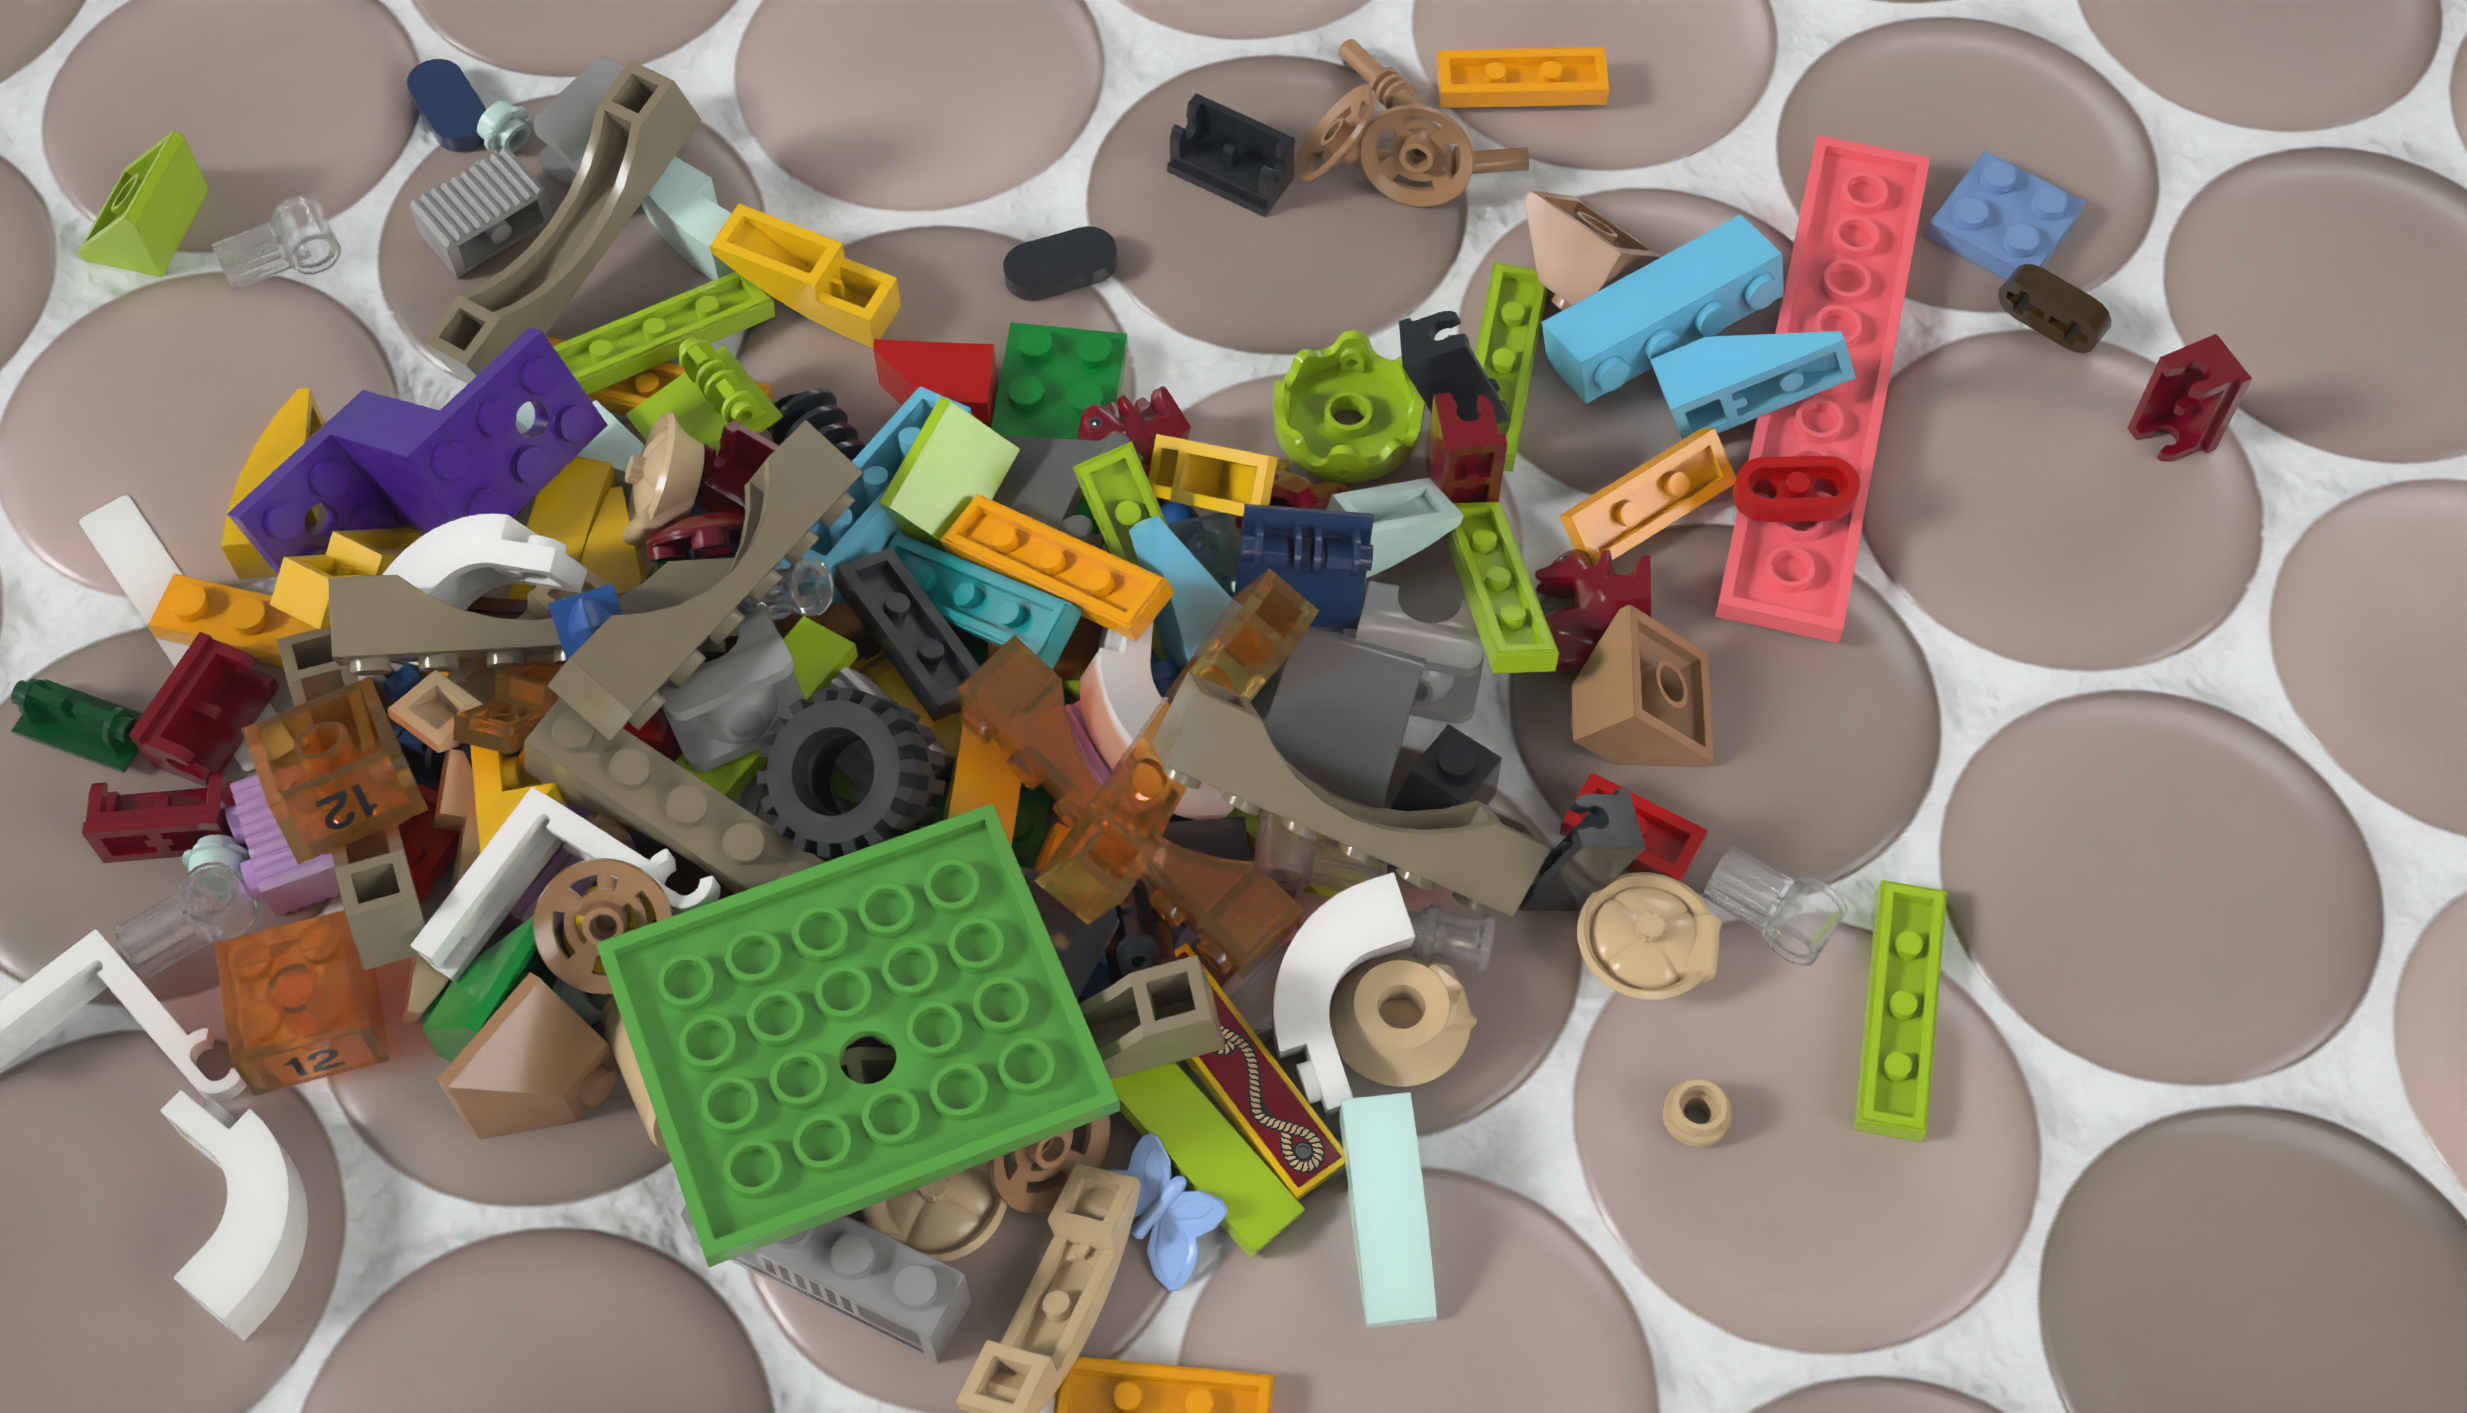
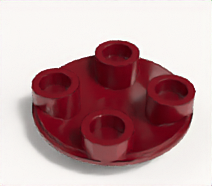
M714 512L685 518L661 530L646 541L649 562L655 563L656 560L687 557L686 549L693 550L695 560L731 555V542L738 541V547L740 546L745 514Z

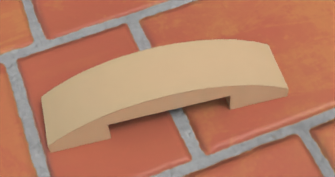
M587 570L581 593L607 585L608 583L590 570ZM537 586L528 593V610L517 619L540 620L552 618L548 603L579 593ZM615 589L617 597H620V592ZM554 654L527 656V665L515 668L487 667L486 658L467 659L460 665V669L454 670L447 677L435 669L388 708V716L437 753L466 743L470 738H475L498 724L541 690L556 676L564 665L554 663Z
M454 749L449 750L443 763L433 823L435 828L460 831L450 893L480 855L473 770L464 751ZM420 955L413 956L411 960L402 1022L416 1023L449 981V978L436 971Z
M1079 1163L1075 1164L1047 1220L1054 1237L1001 1343L990 1340L986 1341L956 1400L960 1410L971 1413H1039L1048 1403L1083 1349L1106 1301L1123 1256L1135 1215L1141 1188L1138 1178Z

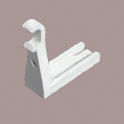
M531 787L410 946L431 964L436 971L456 983L563 842H566L563 845L566 852L582 861L594 858H611L622 860L641 868L653 877L664 890L675 914L717 901L721 888L712 875L700 879L699 886L693 893L689 895L676 893L665 886L667 877L676 871L675 858L668 849L658 852L649 861L562 804ZM610 875L611 877L618 879V876Z
M96 929L0 1000V1069L106 988H109L118 1001L205 1099L211 1098L216 1102L231 1100L246 1088L250 1080V1076L244 1068H231L225 1078L218 1081L208 1080L197 1068L196 1062L201 1053L213 1049L215 1039L213 1033L209 1028H202L187 1035Z

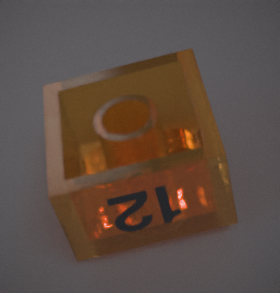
M370 676L242 728L267 804L298 865L320 855L330 854L344 845L382 829L397 826L408 818L428 810L398 735Z
M345 910L214 943L231 1065L255 1096L390 1060L376 969L372 968L364 971Z

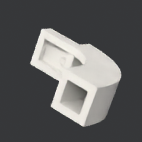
M478 514L448 522L426 533L407 547L391 563L383 575L398 574L425 594L466 611L476 599L486 592L508 584H527L581 593L588 569L566 554L567 546L565 544L535 534L511 516L506 514ZM418 662L394 663L400 665H405L406 663H409L414 667L419 668Z
M1153 621L1137 642L1103 627L1098 652L1080 677L1081 708L1086 726L1099 753L1124 783L1158 807L1193 820L1226 818L1234 806L1222 797L1223 791L1203 782L1199 789H1192L1174 781L1162 771L1164 766L1151 744L1169 709L1159 695L1151 674L1150 659Z
M1394 872L1354 885L1335 895L1319 907L1296 933L1282 960L1277 976L1272 1005V1030L1278 1060L1301 1052L1305 1053L1307 1061L1296 1065L1307 1102L1311 1104L1320 1101L1325 1116L1340 1112L1342 1099L1353 1098L1330 1027L1329 1007L1333 992L1340 981L1358 965L1371 959L1409 948L1415 939Z
M180 1090L160 1111L185 1140L224 1171L228 1195L225 1212L217 1230L173 1278L199 1305L244 1342L278 1305L297 1272L305 1247L308 1227V1209L304 1186L291 1157L264 1122L250 1108L237 1121L213 1099L209 1098L200 1106Z

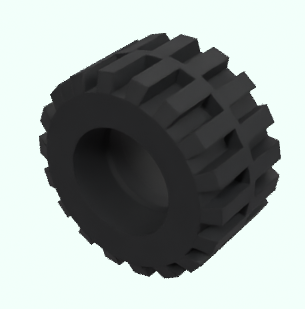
M840 687L839 692L826 688L813 692L814 702L801 698L789 706L793 717L790 720L778 717L770 728L777 734V737L773 744L763 742L759 756L768 758L767 770L757 771V786L768 788L769 795L760 800L765 814L779 816L772 826L780 836L794 839L792 846L803 852L836 859L918 830V825L921 821L933 823L939 811L930 806L933 795L944 796L945 781L935 779V769L945 767L942 752L929 749V746L937 740L931 728L917 724L921 717L911 709L898 705V702L853 688ZM863 739L873 757V782L864 800L857 807L843 814L836 806L831 794V771L840 753L853 742Z

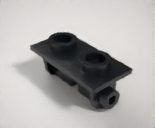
M1131 880L1121 881L1116 885L1120 898V913L1118 915L1120 924L1105 950L1110 986L1129 973L1177 961L1166 906L1152 909L1146 889L1141 884Z

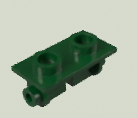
M32 678L29 681L20 680L14 686L11 693V701L13 704L18 705L22 715L11 730L13 734L122 773L126 772L139 751V748L129 737V733L143 713L47 679L45 681L39 678Z

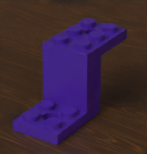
M527 328L441 410L362 390L227 515L275 573L279 575L284 557L326 555L333 531L392 529L404 525L428 533L448 522L478 514H506L513 518L608 424L544 333L540 330ZM530 401L535 410L534 423L527 432L520 434L516 427V414L523 404ZM322 503L327 512L326 524L319 533L310 536L305 529L306 514L314 505Z

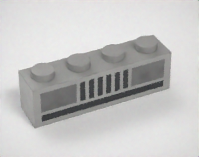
M686 1205L681 1212L682 1219L693 1242L701 1246ZM847 1216L730 1259V1261L936 1363L939 1362L972 1302L965 1273Z

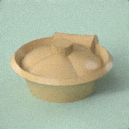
M672 411L661 415L656 420L646 439L641 456L632 455L628 461L629 464H627L624 480L632 484L628 507L630 523H628L623 532V540L631 546L645 545L647 540L661 530L688 518L699 489L704 465V445L683 430Z
M1636 872L1616 877L1605 888L1593 892L1589 896L1579 915L1577 940L1587 966L1605 985L1629 997L1644 1000H1661L1681 995L1691 990L1697 984L1708 982L1715 977L1722 922L1720 918L1712 915L1701 897L1682 882L1657 873Z
M1402 955L1376 958L1355 968L1339 984L1329 1008L1332 1035L1342 1059L1363 1077L1380 1084L1397 1087L1427 1083L1447 1072L1463 1054L1469 1040L1470 1030L1477 1023V1019L1470 1011L1464 988L1451 966L1437 963L1432 964L1420 958Z
M989 1161L861 1209L866 1226L944 1263L962 1258L983 1245L998 1228L1006 1211L1007 1203L999 1197L992 1185Z

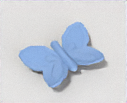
M1151 1132L1143 1135L1132 1152L1128 1170L1112 1169L1110 1171L1139 1179L1141 1188L1134 1218L1141 1217L1131 1227L1130 1233L1136 1239L1142 1240L1152 1229L1147 1253L1153 1274L1169 1291H1178L1194 1272L1200 1254L1198 1237L1214 1230L1227 1216V1206L1222 1199L1202 1190L1184 1192L1187 1184L1186 1179L1183 1176L1171 1178V1160L1160 1138Z

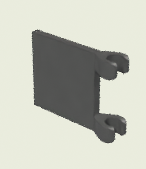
M1111 434L1100 441L1001 435L1018 447L1020 451L992 500L1101 549L1104 540L1100 534H1090L1093 527L1091 520L1086 516L1074 515L1083 492L1072 467L1131 442L1130 439L1123 434ZM1137 453L1140 462H1142L1143 457Z

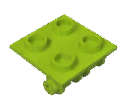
M695 337L686 339L679 347V363L685 373L625 414L646 441L656 420L661 415L672 411L683 430L703 445L706 444L715 449L716 456L720 450L719 441L723 427L731 421L736 420L759 434L783 417L724 345L715 351L707 340Z

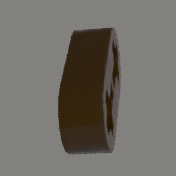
M2023 264L2018 266L1999 289V301L2008 314L2073 352L2086 353L2092 351L2111 328L2112 320L2109 311L2100 301L2037 265Z

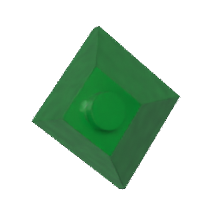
M534 915L474 959L456 983L452 981L448 989L442 990L428 1006L425 1014V1025L422 1030L438 1056L453 1062L530 972L553 990V985L557 982V976L547 967L538 952L533 933ZM554 926L557 940L563 951L567 954L565 947L559 937V934Z

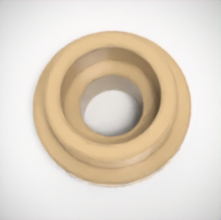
M1691 1079L1678 1083L1669 1091L1663 1104L1662 1117L1667 1130L1676 1140L1688 1146L1706 1147L1724 1137L1732 1120V1108L1728 1097L1716 1084L1704 1079ZM1691 1107L1699 1108L1706 1113L1708 1121L1702 1124L1694 1123L1687 1119L1684 1111Z

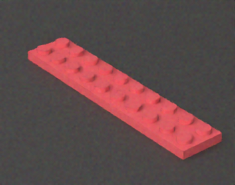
M1820 135L1816 137L1787 271L1784 296H1782L1774 334L1841 331L1856 378L1758 417L1755 423L1748 461L1759 457H1838L1848 462L1857 471L1860 478V490L1850 513L1841 519L1833 521L1758 522L1744 516L1737 509L1715 617L1839 643L1846 617L1930 157ZM1817 492L1821 497H1832L1826 492ZM1763 493L1756 494L1763 498H1771L1770 496Z

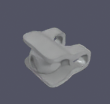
M603 57L593 61L534 118V131L536 135L548 144L538 154V168L544 176L567 190L570 189L581 166L591 135L596 106L625 68L614 59Z
M1371 580L1368 585L1355 639L1426 659L1415 702L1411 707L1409 715L1452 723L1469 721L1475 711L1485 651L1466 597L1462 599L1458 613L1449 620L1439 623H1426L1415 620L1404 613L1398 602L1400 588L1398 585Z
M764 607L744 615L745 618L738 625V640L727 654L715 660L702 663L679 688L672 681L668 680L657 691L667 700L661 707L688 766L694 771L706 772L761 749L763 742L773 744L777 734L770 728L778 717L790 720L793 715L789 706L800 698L806 700L793 673L794 662L791 653Z

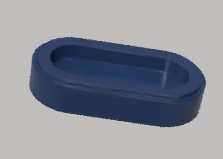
M432 59L417 65L407 78V87L413 104L436 141L443 148L455 152L469 151L483 144L484 140L477 133V125L486 108L460 67L454 62L445 59Z

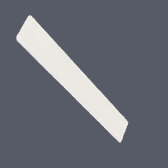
M124 495L82 517L79 520V524L148 626L173 574L182 575V573L131 498ZM156 638L174 667H176L189 646ZM270 703L267 704L233 755L244 771L253 770L295 744L294 738Z

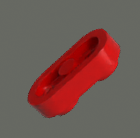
M1834 456L1759 457L1749 460L1739 469L1732 496L1737 509L1744 516L1758 522L1833 521L1845 517L1853 509L1860 490V478L1852 465ZM1817 492H1826L1832 497H1821ZM1763 493L1770 496L1771 498H1763L1756 494Z

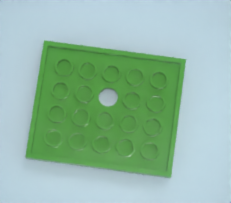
M993 803L596 943L708 1267L1120 1111V1100ZM873 1036L880 1043L891 1045L896 1052L895 1066L891 1073L879 1082L872 1084L857 1083L844 1074L840 1062L843 1060L846 1047L850 1043L862 1037Z

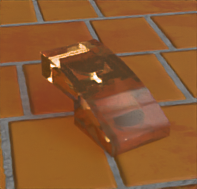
M532 661L527 663L526 666H518L496 674L495 700L455 714L453 740L506 754H512L524 748L526 738L560 698L548 687V684L562 667Z

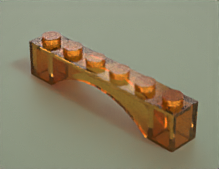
M1270 568L1234 596L1040 872L1035 882L1087 925L1122 903L1158 851L1167 824L1188 788L1174 781L1162 771L1164 766L1151 744L1188 671L1247 697L1251 701L1289 657L1319 610Z
M1016 635L1012 636L957 688L961 709L964 711L959 715V718L970 733L985 745L993 739L1010 755L1006 760V764L1013 774L1031 790H1034L1040 784L1058 802L1053 806V809L1059 818L1078 835H1082L1088 830L1105 847L1100 852L1102 858L1121 878L1129 881L1135 875L1153 893L1148 898V901L1170 925L1177 928L1182 922L1185 923L1201 939L1196 945L1199 952L1219 972L1226 974L1232 969L1245 980L1300 925L1303 908L1255 862L1220 859L1182 848L1147 830L1117 806L1094 779L1076 747L1065 712L1062 679Z

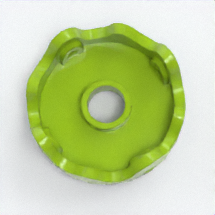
M1349 330L1343 332L1334 344L1324 349H1303L1299 351L1294 357L1284 379H1276L1274 382L1273 422L1274 432L1279 445L1294 464L1320 479L1340 483H1362L1381 478L1401 466L1411 456L1419 442L1423 426L1425 402L1402 367V356H1399L1396 360H1390L1378 355L1372 348L1369 337L1361 331ZM1341 410L1356 411L1364 419L1354 425H1343L1334 420L1332 416Z

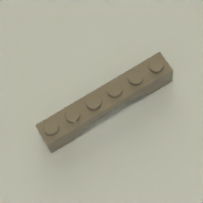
M632 60L628 62L596 106L592 131L581 166L565 199L549 224L528 249L508 267L484 283L459 293L424 339L423 343L455 376L469 383L527 328L540 330L544 335L550 330L701 121V118L674 80Z
M805 420L767 458L745 485V520L741 542L728 574L708 591L679 605L642 614L612 615L568 659L548 684V687L609 741L628 722L639 731L667 701L657 691L668 680L672 681L679 688L706 659L697 649L708 638L719 646L745 618L736 609L747 597L757 606L783 578L774 569L784 558L794 566L818 541L819 537L811 529L819 520L830 528L852 505L855 499L846 491L863 472Z
M734 558L668 561L644 583L618 597L623 614H642L676 606L708 591L728 574ZM398 574L328 578L332 658L339 666H350L351 675L373 676L391 673V663L418 662L419 671L433 672L435 669L439 672L460 669V659L486 658L487 667L526 666L527 656L554 654L555 664L564 665L567 662L553 618L540 620L502 619L461 610L425 594ZM738 626L719 646L708 638L697 650L705 657L725 655L726 645L736 644L738 640Z
M331 628L315 629L277 639L319 800L345 790L347 801L343 808L334 816L333 821L336 824L342 823L347 818L346 814L352 811L355 812V818L349 826L339 830H332L327 826L326 828L345 914L363 969L365 971L419 955L418 952L410 945L426 924L358 676L350 674V666H339L332 658ZM360 784L369 805L378 804V807L373 810L372 816L366 818L352 786ZM338 799L321 806L324 820L328 813L336 806L339 801Z
M1189 671L1151 741L1164 766L1162 771L1174 781L1192 789H1199L1203 782L1223 791L1222 797L1228 803L1246 813L1258 815L1261 808L1282 817L1281 823L1286 828L1304 838L1317 840L1319 834L1334 839L1340 842L1339 848L1355 860L1367 865H1374L1377 859L1396 866L1397 874L1409 883L1425 890H1431L1434 883L1453 891L1452 896L1456 901L1480 914H1487L1489 909L1492 908L1513 917L1551 850L1532 825L1477 800L1445 809L1402 811L1371 807L1340 797L1308 779L1280 754L1272 743L1261 718L1247 697Z
M561 697L524 741L525 772L543 784H557L561 795L579 808L602 814L662 843L693 862L711 876L713 875L715 879L735 894L825 863V861L813 853L803 852L792 846L793 840L780 836L772 826L622 728L609 741Z
M1198 955L1129 973L1109 988L1079 1003V1007L1110 1079L1226 1049L1211 985ZM856 1047L846 1050L840 1066L849 1079L861 1084H872L883 1080L891 1073L896 1063V1052L893 1047Z

